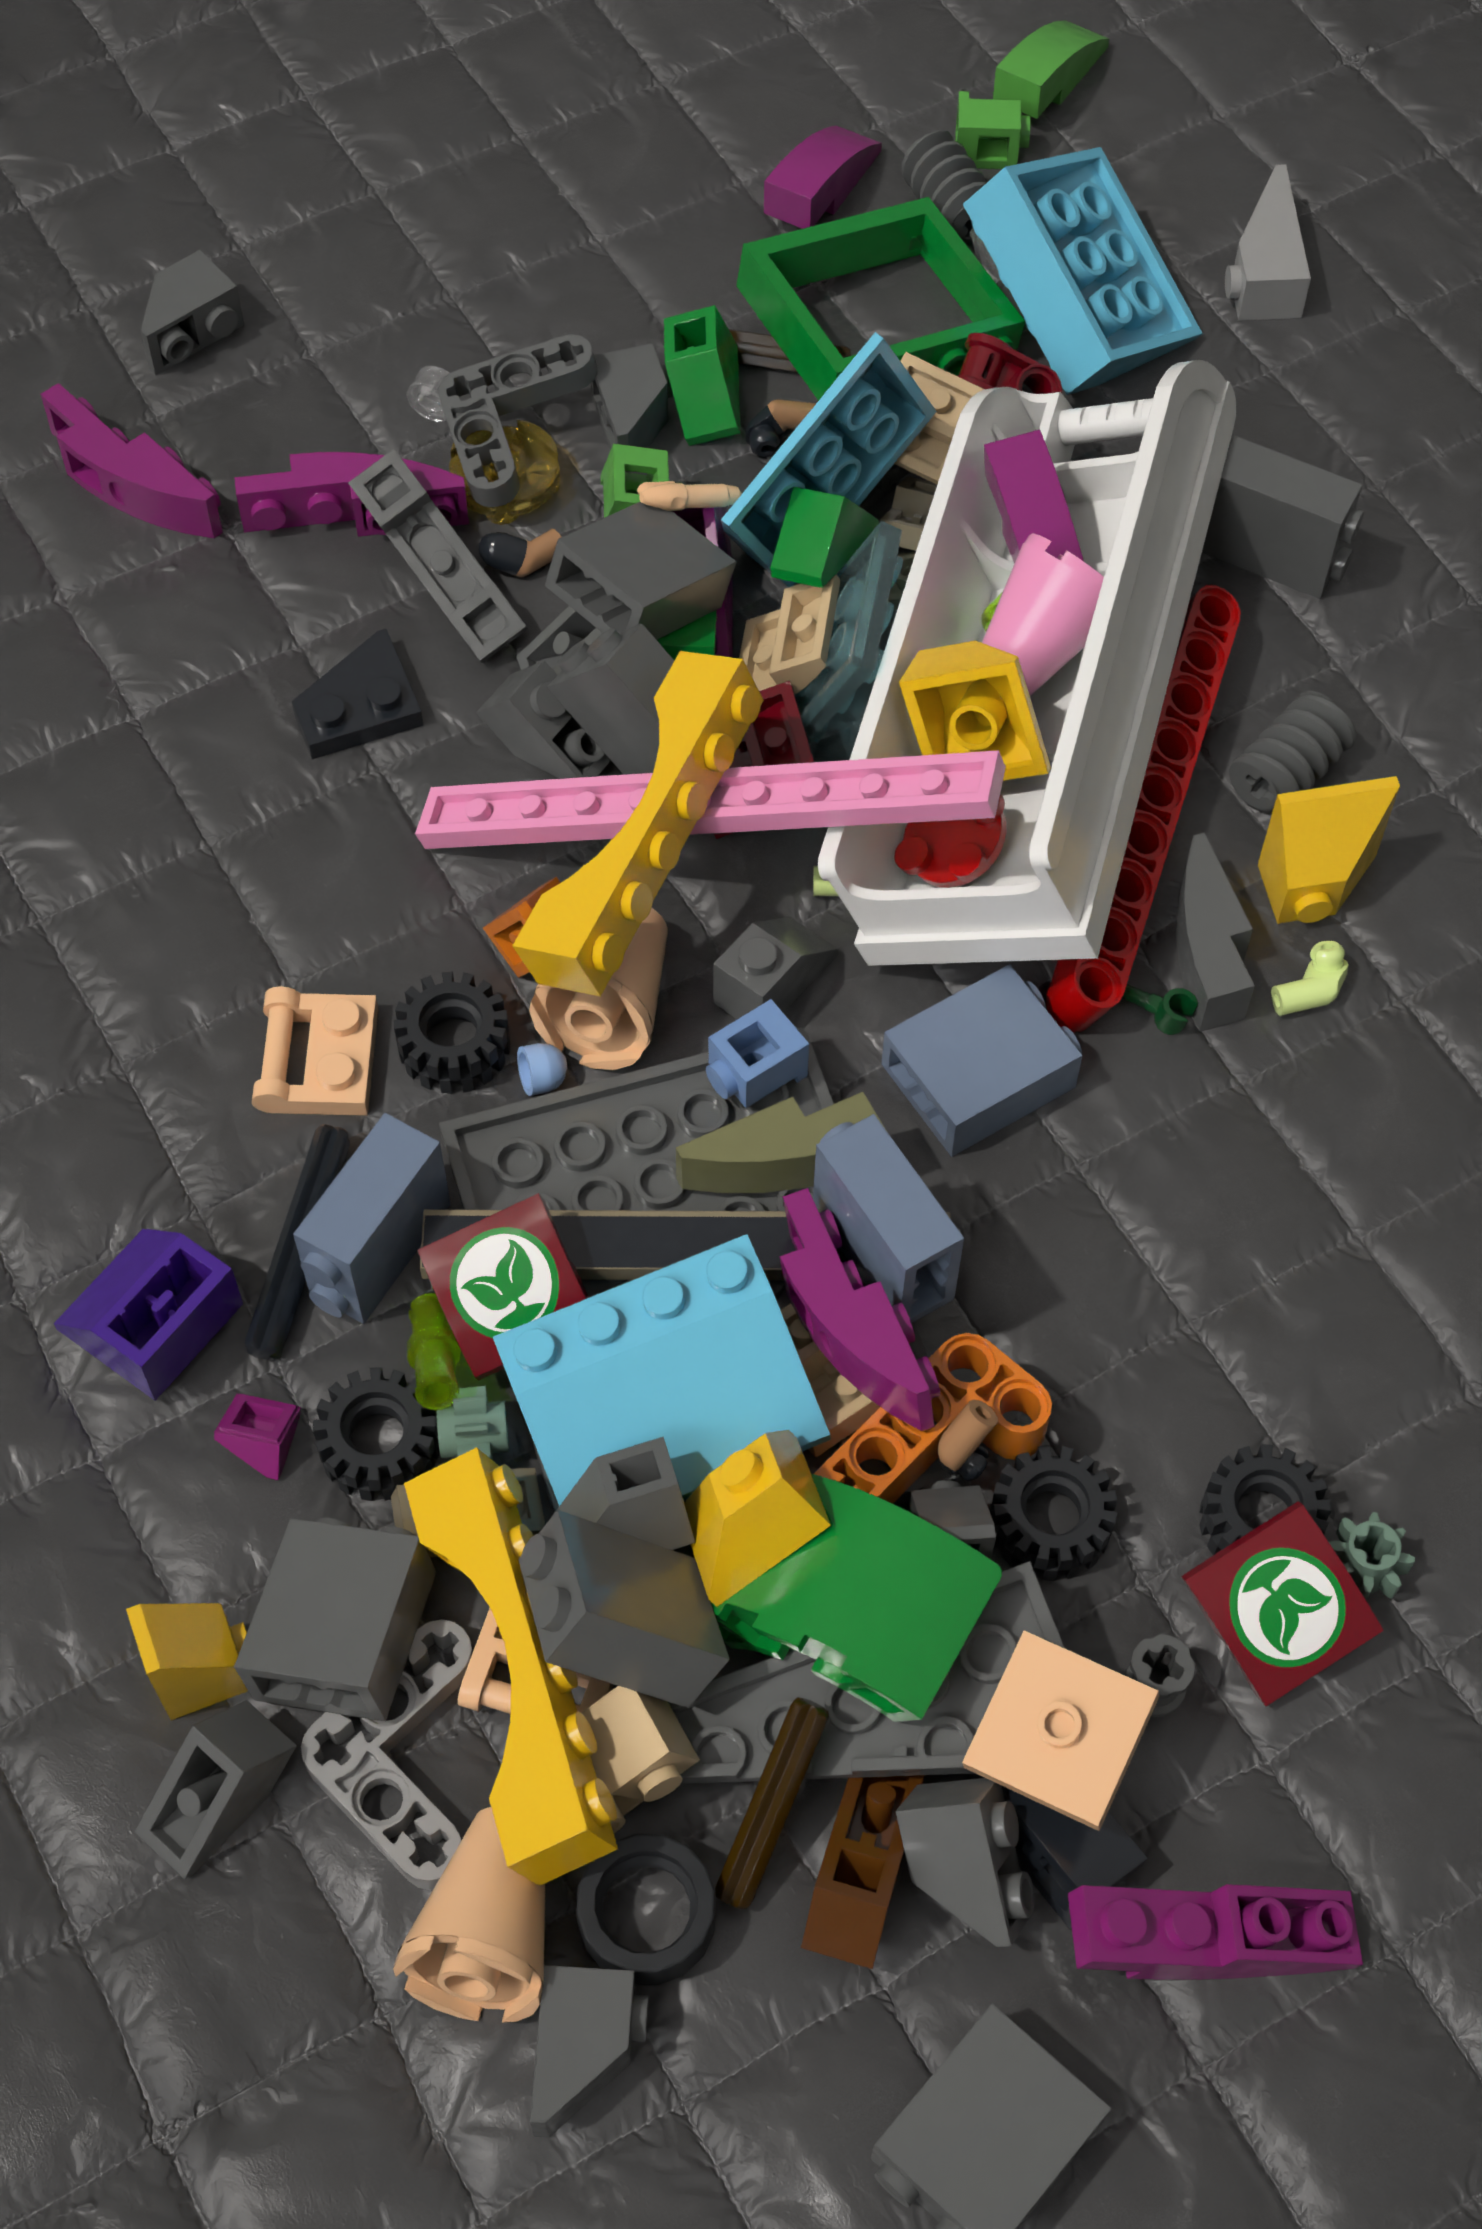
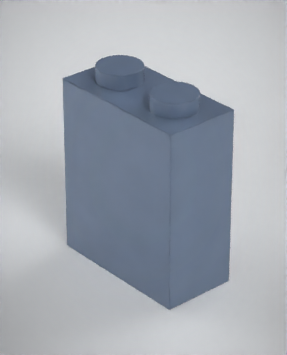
M1009 964L885 1031L881 1065L949 1155L953 1157L1076 1088L1083 1055L1081 1046L1073 1032L1065 1026L1060 1027L1048 1013L1044 999L1037 987L1030 981L1024 982Z
M384 1113L293 1235L301 1261V1268L307 1282L309 1297L321 1310L338 1318L342 1317L345 1313L364 1324L422 1244L424 1210H447L451 1203L439 1141Z
M875 1114L856 1124L845 1122L831 1129L821 1139L820 1143L816 1144L813 1201L818 1212L827 1209L831 1211L842 1241L840 1249L848 1260H853L865 1285L880 1281L891 1306L902 1303L911 1323L954 1300L964 1237Z

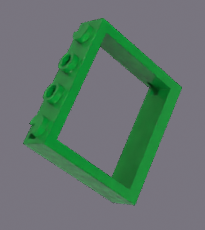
M929 197L743 244L736 287L818 401L856 355L845 358L841 356L793 290L795 287L921 255L973 323L889 346L899 360L907 352L955 376L959 375L968 350L965 347V342L969 334L984 333L994 336L1017 351L1025 324L1023 317Z

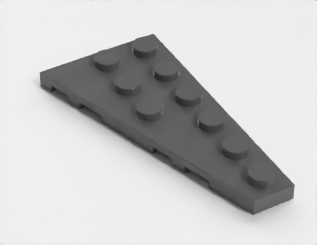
M1029 1561L1002 1572L999 1583L922 1720L892 1721L855 1696L814 1675L811 1668L816 1660L795 1650L789 1651L784 1660L773 1657L712 1680L689 1708L668 1702L700 1759L680 1774L683 1779L681 1784L759 1781L789 1707L797 1697L818 1703L829 1711L828 1721L804 1779L974 1773L964 1768L962 1764L963 1759L1023 1631H1027L1064 1648L1031 1562Z

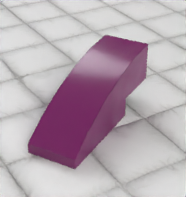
M837 125L824 128L810 135L798 144L764 181V214L802 229L815 226L824 212L834 215L881 152L882 143Z
M1041 430L984 444L985 477L1002 517V534L1013 562L1015 563L1022 544L1032 533L1052 541L1045 551L1053 557L1057 558L1060 554L1064 555L1066 551H1069L1084 561L1064 493Z

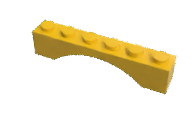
M685 651L679 652L654 696L659 717V749L653 774L641 801L623 828L597 856L571 877L541 894L512 945L538 984L601 997L612 975L621 966L629 944L642 921L649 915L657 893L670 870L677 864L680 852L697 821L704 815L712 793L723 773L731 766L734 753L750 724L756 720L759 714L760 706L764 700L743 659Z
M476 1447L405 1482L404 1486L420 1543L471 1579L491 1608L503 1638L511 1678L510 1725L502 1764L489 1801L507 1867L540 1886L618 1850L611 1827V1822L617 1819V1810L609 1789L600 1778H597L591 1755L597 1752L596 1739L587 1719L581 1712L577 1711L571 1691L578 1686L576 1672L546 1663L519 1563V1558L526 1543L533 1536L529 1528L522 1523L517 1504L523 1502L522 1489L515 1474L508 1465L503 1464L499 1466Z

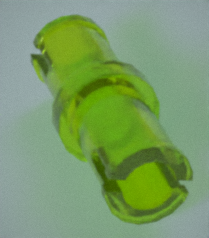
M427 1293L418 1296L411 1303L413 1310H409V1319L411 1321L412 1335L407 1342V1360L410 1367L415 1370V1397L417 1402L430 1410H442L450 1407L453 1404V1399L457 1398L455 1393H459L455 1367L460 1360L461 1349L436 1294Z

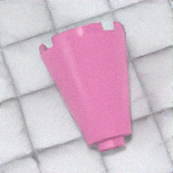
M1034 533L1030 534L1021 546L982 641L984 644L1018 656L1030 696L1085 647L1104 579L1099 572L1069 551H1066L1064 555L1060 554L1057 558L1048 554L1045 550L1052 541Z

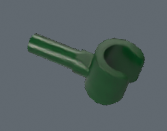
M1127 984L1122 999L1153 1013L1157 1028L1167 1035L1180 1033L1188 1023L1186 1018L1175 1014L1171 1009L1188 1016L1192 1015L1198 1006L1196 996L1183 988L1169 990L1162 998Z

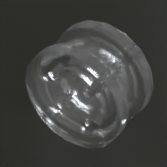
M436 366L421 368L415 378V382L410 385L406 393L411 407L422 417L435 422H444L446 420L438 396V387L441 381L450 373L443 368Z

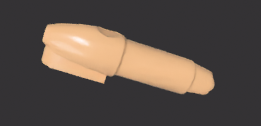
M674 481L644 482L637 488L641 503L667 511H682L685 508L726 507L733 505L742 494L737 486L725 484L684 485Z

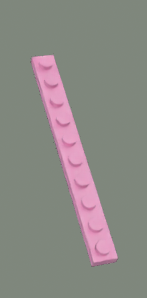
M998 750L728 768L723 773L712 793L704 815L697 821L690 835L995 818L1006 766ZM653 773L431 787L415 835L425 849L613 839L623 828L641 801Z

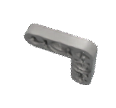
M442 1619L430 1621L417 1629L404 1668L409 1665L415 1677L419 1675L430 1663L427 1649L433 1644H436L443 1650L454 1644L455 1664L449 1668L441 1662L431 1666L422 1675L425 1687L428 1688L423 1694L419 1692L412 1677L403 1671L397 1688L406 1692L409 1702L407 1709L401 1716L388 1721L359 1717L366 1731L376 1738L368 1743L365 1740L364 1734L360 1731L348 1742L346 1749L350 1759L343 1765L332 1759L322 1766L321 1763L325 1757L320 1746L329 1739L334 1744L340 1745L353 1735L355 1729L352 1721L348 1719L351 1716L325 1712L310 1726L304 1734L301 1744L303 1762L314 1782L410 1883L426 1890H433L462 1840L454 1825L386 1754L461 1686L473 1653L471 1641L464 1628L455 1622ZM387 1784L400 1790L403 1795L402 1805L399 1811L391 1818L375 1820L363 1812L362 1804L364 1797L375 1786ZM417 1812H421L424 1815L414 1820ZM413 1820L417 1832L428 1843L435 1845L442 1839L446 1841L442 1847L446 1861L438 1868L430 1861L423 1863L420 1867L415 1865L419 1860L416 1846L403 1832ZM399 1835L396 1843L393 1844L389 1841V1839Z

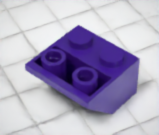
M142 1229L53 1324L63 1335L156 1401L243 1305V1301L233 1270L224 1262L182 1233Z

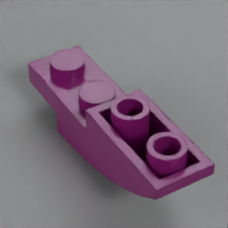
M59 383L41 393L51 433L57 437L67 475L84 489L110 506L132 517L162 528L208 538H216L223 533L218 512L221 501L216 490L205 478L200 477L197 479L186 470L181 459L173 449L168 446L162 448L145 432L129 442L127 437L118 428H108L98 418L95 410L83 397L76 399Z
M355 452L289 454L291 471L234 477L236 497L244 533L355 520L358 537L378 534L386 535L348 483L385 455ZM402 459L451 526L469 524L464 477L438 467Z
M808 1188L783 1196L789 1234L796 1251L779 1257L787 1296L802 1325L819 1350L838 1372L863 1395L891 1415L920 1431L935 1427L931 1399L940 1396L939 1384L927 1356L916 1359L909 1344L915 1342V1334L904 1305L898 1303L891 1306L880 1281L863 1287L853 1260L841 1262L836 1249L842 1247V1241L834 1217L829 1209L818 1212Z
M1226 1884L1212 1892L1082 1885L1068 1893L1077 1969L1126 1971L1127 1979L1202 1980L1319 1973L1355 1969L1363 1965L1351 1891Z

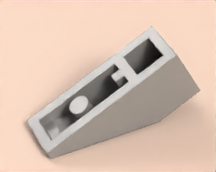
M1286 164L1275 165L1239 241L1235 264L1228 265L1226 268L1225 293L1227 299L1234 298L1238 321L1302 318L1311 277Z

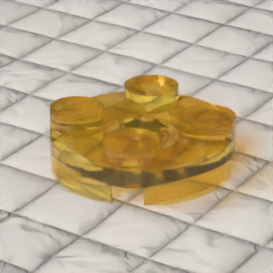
M517 420V427L502 426L520 479L518 494L511 502L503 506L486 507L474 500L454 442L450 450L449 472L464 477L467 507L477 513L485 514L488 520L494 524H510L518 518V515L536 510L545 504L559 490L561 485L558 452L554 440L541 427L528 421ZM487 430L475 431L466 438L465 442L471 445H479L488 441L493 433ZM494 463L483 466L488 482H494L499 479L494 469Z

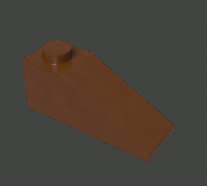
M925 1775L848 1778L814 1887L801 1945L802 1949L873 1969L905 1852L896 1810L917 1785L923 1784Z

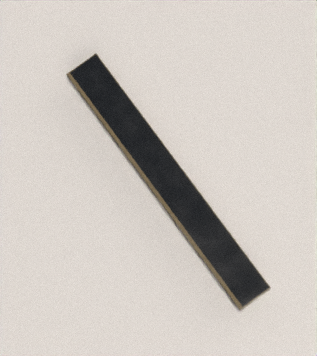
M424 1210L421 1248L501 1210ZM549 1210L567 1255L576 1266L581 1280H634L746 1234L751 1241L767 1279L784 1280L779 1256L796 1251L789 1234L785 1211ZM946 1212V1214H947V1215L949 1216V1218L951 1219V1214H950V1212ZM840 1248L836 1249L842 1263L849 1261ZM420 1260L422 1279H429L422 1260Z

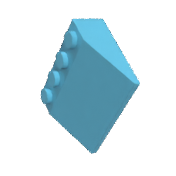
M1101 147L1006 166L963 203L972 221L976 235L986 246L998 268L1002 283L1010 290L1024 316L1027 329L1035 336L1050 364V368L1058 375L1066 395L1101 385L1177 349L1203 334Z
M876 332L871 336L721 519L724 532L747 555L770 573V566L793 487L845 496L859 506L937 412L883 337ZM778 579L787 587L795 584V582Z
M747 1234L493 1336L559 1506L596 1457L660 1437H664L683 1500L688 1499L706 1476L722 1465L731 1454L744 1449L764 1433L790 1430L797 1437L802 1451L831 1440L830 1432L772 1288Z

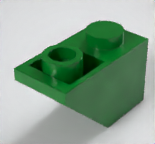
M716 305L664 318L665 365L684 437L688 445L691 446L741 433L738 345Z

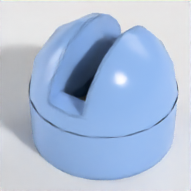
M541 1043L520 1046L518 1048L517 1064L523 1089L528 1096L548 1093L557 1089L562 1084L567 1071V1060L560 1049L551 1044Z

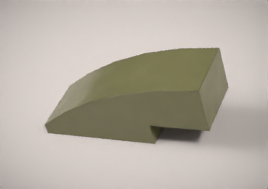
M860 1092L806 1117L794 1097H790L675 1147L676 1179L682 1189L714 1193H767L814 1186L816 1144L820 1143L826 1133L842 1123L851 1122L856 1124L872 1114H875L879 1121L880 1119L864 1092Z

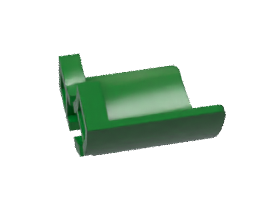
M811 1474L831 1526L718 1607L711 1602L724 1644L731 1649L751 1650L780 1660H784L789 1649H793L816 1660L811 1668L814 1675L855 1696L892 1721L922 1720L1002 1577V1570L997 1563L979 1551L909 1511L860 1489Z

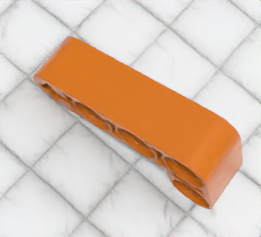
M964 1333L955 1335L945 1341L928 1358L940 1388V1396L931 1399L933 1418L937 1423L935 1427L920 1431L880 1407L814 1474L860 1489L893 1504L939 1457L938 1444L942 1434L970 1400H980L992 1408L998 1418V1423L982 1443L1005 1459L1016 1460L1017 1455L1027 1452L1032 1456L1037 1452L1038 1446L1043 1444L1052 1408L1049 1392L1039 1381L989 1340L977 1334ZM960 1368L970 1369L976 1372L981 1379L970 1383L962 1382L956 1379L950 1372ZM1009 1411L1023 1412L1031 1418L1033 1423L1025 1426L1013 1425L1002 1414ZM877 1459L887 1463L892 1470L887 1474L879 1476L871 1475L863 1471L859 1464L865 1460Z

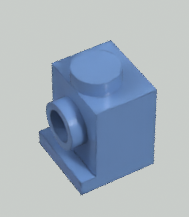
M772 999L708 1037L709 1065L706 1066V1074L711 1085L723 1099H728L735 1095L745 1108L792 1079L798 1083L808 1075L809 1043Z

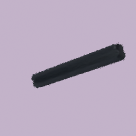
M322 1124L315 1130L245 1339V1347H247L248 1354L255 1358L275 1361L282 1355L306 1281L293 1234L343 1168L350 1147V1139L348 1138V1132L341 1127Z

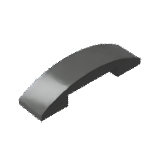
M395 449L348 482L481 663L528 630L527 626L459 538Z

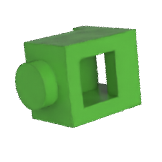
M959 91L955 141L964 146L967 155L973 159L976 168L1003 169L1006 166L1016 165L1019 148H1028L1030 140V116L1021 115V100L969 99V91Z
M613 443L600 475L604 494V518L640 502L637 488L642 483L669 481L668 451ZM625 471L639 472V473H647V474H646V475H643V474H636V473H628V472H625Z

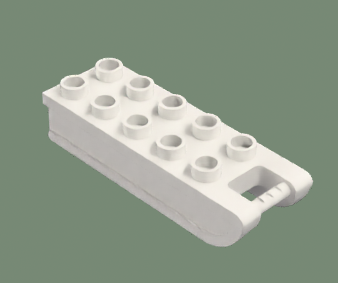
M1194 360L1172 365L1158 383L1154 398L1073 409L1061 392L1033 394L1011 387L984 389L976 393L961 411L850 760L921 756V750L899 685L901 677L919 650L975 640L982 643L1014 562L1002 534V517L985 477L984 444L1041 430L1064 493L1083 560L1099 572L1104 579L1085 647L1030 696L1051 769L1048 774L1003 781L1000 794L1005 801L1006 838L998 858L985 873L961 886L950 888L933 886L923 881L918 875L906 874L895 863V850L903 841L907 823L828 827L818 857V871L824 881L831 883L858 925L859 929L854 945L868 966L1098 958L1236 419V398L1233 387L1229 381L1226 382L1222 374L1209 362ZM1143 436L1138 452L1070 461L1076 444Z

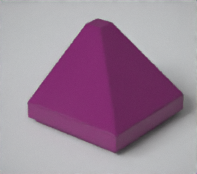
M236 1394L214 1431V1440L266 1478L279 1480L300 1419L301 1407L245 1394Z

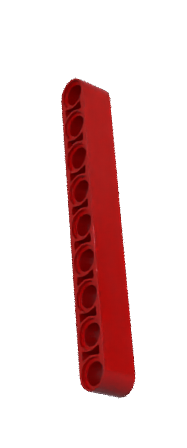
M1206 585L1199 589L1189 600L1098 958L1058 960L1046 996V1007L1048 1013L1060 1027L1065 1026L1072 1032H1082L1092 1026L1120 1002L1125 992L1240 622L1241 611L1238 602L1231 593L1219 586Z

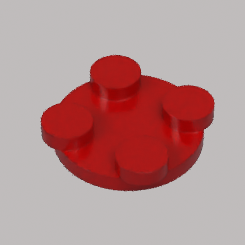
M1000 794L995 818L907 823L903 841L895 850L894 860L896 865L906 874L918 875L923 881L937 887H957L977 879L996 861L1005 842L1007 824L1004 814L1005 801L1003 796Z

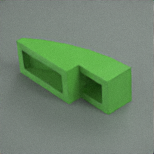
M1066 20L1055 21L1040 27L1014 47L996 66L993 99L1021 100V112L1038 119L1051 102L1061 105L1108 48L1109 38Z

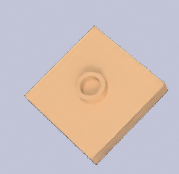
M1023 1631L962 1764L967 1770L1100 1831L1157 1704L1159 1691L1027 1631Z

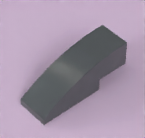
M1205 832L1193 835L1178 897L1176 920L1178 966L1184 989L1193 993L1198 1000V1006L1192 1015L1199 1032L1245 1019L1255 987L1243 963L1253 928Z

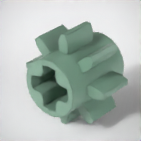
M486 1386L453 1389V1406L437 1407V1429L441 1458L458 1457L476 1447L492 1460L493 1453L509 1452L505 1401L488 1402Z
M1372 1512L1368 1521L1357 1526L1350 1519L1343 1518L1336 1530L1340 1541L1329 1542L1365 1600H1367L1369 1594L1375 1593L1378 1590H1381L1390 1599L1395 1597L1402 1585L1397 1575L1408 1574L1415 1562V1557L1407 1553H1401V1540L1406 1530L1403 1527L1393 1530L1387 1524L1380 1522L1377 1512ZM1366 1552L1370 1554L1371 1564L1367 1563Z

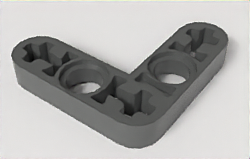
M574 334L559 336L458 369L448 374L441 381L438 387V396L471 495L480 505L486 507L503 506L511 502L520 489L518 472L499 416L587 387L597 374V364L593 348L588 339ZM575 360L576 364L567 366L565 362ZM547 367L549 374L542 375L541 369ZM526 373L532 376L526 384L520 387L504 385L505 381L514 374ZM494 385L495 392L489 393L487 386ZM470 394L471 398L467 400L461 401L459 398L463 395ZM487 430L493 433L488 441L479 445H471L465 442L466 438L475 431ZM494 463L499 479L494 482H488L483 469L484 465Z

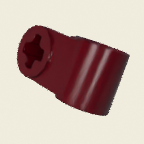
M971 333L967 337L965 347L968 352L960 373L957 375L958 377L983 389L1011 387L1022 391V385L1026 384L1033 394L1062 393L1061 381L1056 372L1049 366L1043 365L1012 349L1007 343L994 336L984 333Z

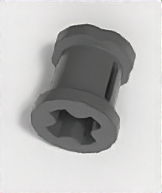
M1159 1634L1154 1638L1143 1639L1133 1651L1130 1666L1126 1670L1125 1676L1158 1690L1159 1699L1151 1718L1166 1717L1176 1712L1183 1703L1186 1690L1193 1680L1195 1663L1190 1656V1651L1186 1644L1176 1637ZM1166 1652H1170L1172 1654L1171 1659L1165 1657ZM1155 1668L1161 1669L1168 1674L1162 1685L1154 1683L1149 1679Z

